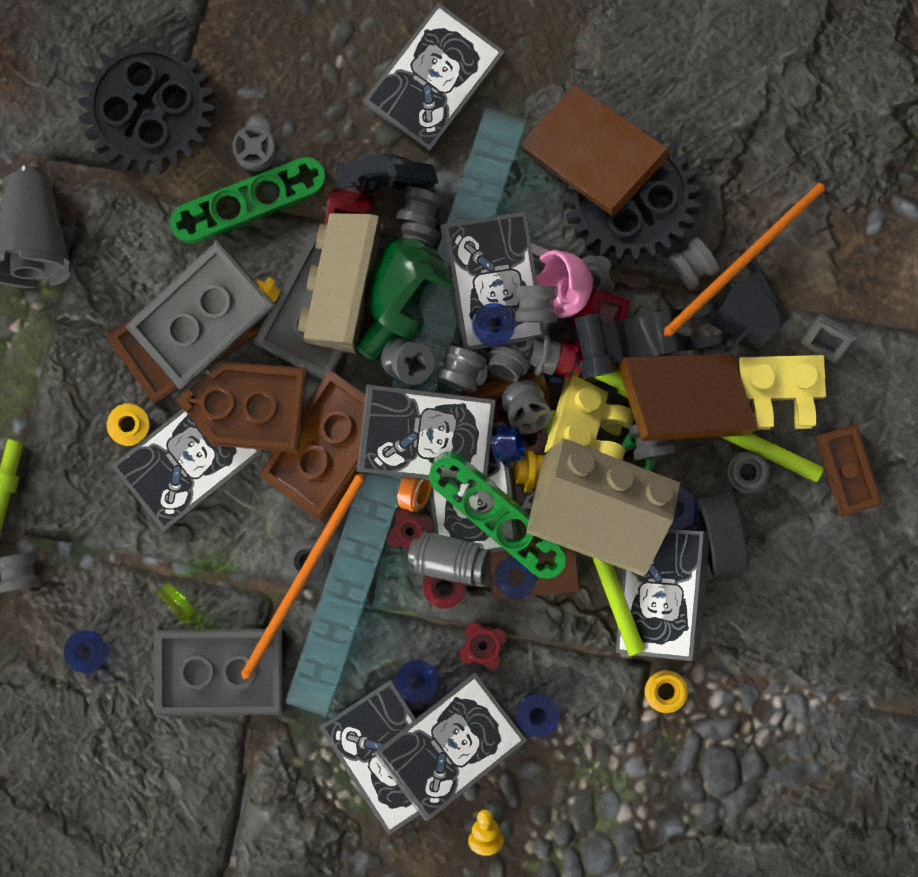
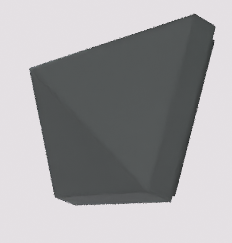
M820 313L800 344L818 355H824V358L837 365L857 334Z

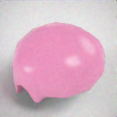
M551 250L542 254L540 260L545 263V267L540 274L536 275L537 285L558 287V296L554 299L553 309L558 313V318L571 317L582 310L590 298L594 278L586 261L569 252Z

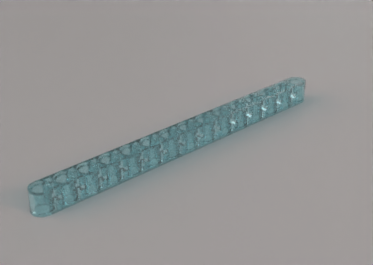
M489 108L485 109L447 223L496 216L524 132L526 120ZM441 238L437 251L446 263L443 238ZM427 280L418 307L425 322L419 337L414 340L425 344L431 349L435 360L434 369L429 378L421 384L410 385L398 378H394L391 388L436 393L440 381L435 377L438 370L445 366L447 359L444 353L447 346H452L457 332V324L451 290ZM363 472L365 481L352 502L289 689L286 704L327 717L386 543L387 533L390 531L395 511L398 508V489L403 476Z

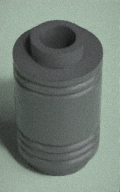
M424 531L419 539L414 538L412 540L408 553V562L413 564L414 572L417 574L474 586L477 582L484 583L487 578L491 562V551L484 549L481 543Z

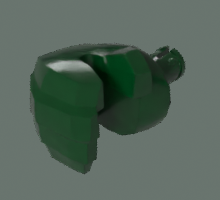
M396 238L387 241L371 269L365 291V305L375 319L356 344L358 351L370 360L372 358L374 361H378L387 342L397 334L411 340L419 337L425 319L413 300L420 299L424 292L423 279L450 290L453 287V276L448 270L441 254L419 238Z

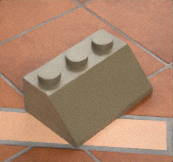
M330 213L327 225L320 223L315 245L316 249L322 250L319 266L311 265L307 281V290L313 291L310 307H302L298 331L305 332L303 339L306 344L356 354V344L359 340L366 307L365 291L369 274L375 263L381 234L379 216L371 214Z
M563 438L543 456L526 533L644 576L647 574L673 522L680 482Z

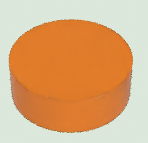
M403 476L397 496L399 507L412 512L420 511L426 505L432 488L430 479Z

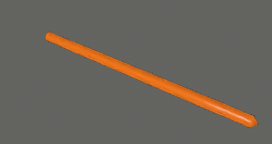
M817 183L815 187L801 198L664 328V336H672L825 191V184Z
M363 473L355 475L242 670L243 679L252 676L256 666L365 481Z

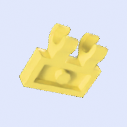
M824 355L739 357L737 360L738 371L748 401H752V413L758 428L757 430H770V427H774L771 401L794 400L795 429H812L813 426H816L814 400L826 397Z
M571 375L567 381H564L544 452L548 453L557 443L565 438L623 460L625 448L622 445L612 441H600L596 437L599 426L606 432L619 436L623 426L628 429L629 426H632L634 420L633 412L625 406L606 404L608 392L575 375Z

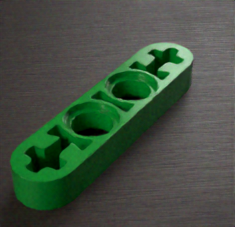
M299 158L182 204L171 215V230L177 239L183 243L196 244L311 199L320 194L325 187L326 175L324 168L313 158ZM303 168H308L310 173L317 172L319 174L313 178L314 186L306 188L304 183L291 186L295 195L288 197L286 186L280 176L287 174L289 183L301 177L300 170ZM263 183H274L280 189L279 198L272 204H263L256 197L257 189ZM229 197L235 198L241 205L238 216L230 220L221 218L217 212L220 201ZM209 205L210 214L217 223L216 226L210 228L208 220H204L196 224L197 232L194 234H189L186 229L179 230V226L184 224L183 216L191 214L194 219L204 217L206 214L202 207Z
M448 451L435 457L430 467L429 479L433 488L537 577L549 579L556 577L562 572L566 562L565 547L537 537L535 546L542 552L547 553L551 549L555 551V563L552 564L546 561L541 565L538 563L539 553L531 545L528 547L527 552L522 550L529 545L533 535L525 533L523 537L515 540L506 537L502 532L503 524L510 519L522 521L527 529L530 517L527 511L460 454ZM453 465L458 467L456 476L465 485L469 478L474 480L467 486L463 496L460 497L457 494L460 492L461 485L453 478H449L446 481L441 480L442 469L440 466H444L447 469ZM486 491L491 494L494 499L493 507L484 512L473 509L469 501L473 493Z

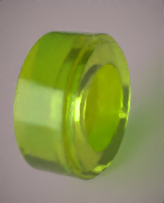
M165 582L155 591L157 596L183 624L195 614L193 607L170 583Z

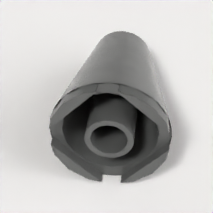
M22 166L17 168L16 172L8 175L0 203V284L10 287L36 288V280L49 279V286L58 285L66 281L71 275V264L51 180L48 175L42 173V170L37 167Z

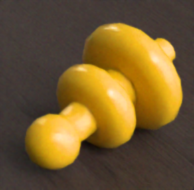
M481 810L478 813L477 821L473 824L472 832L468 838L472 851L483 856L497 853L504 844V836L499 830L497 822L493 820V815L489 810Z

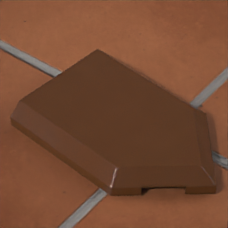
M222 361L191 389H187L176 398V401L213 446L298 453L307 386V369Z

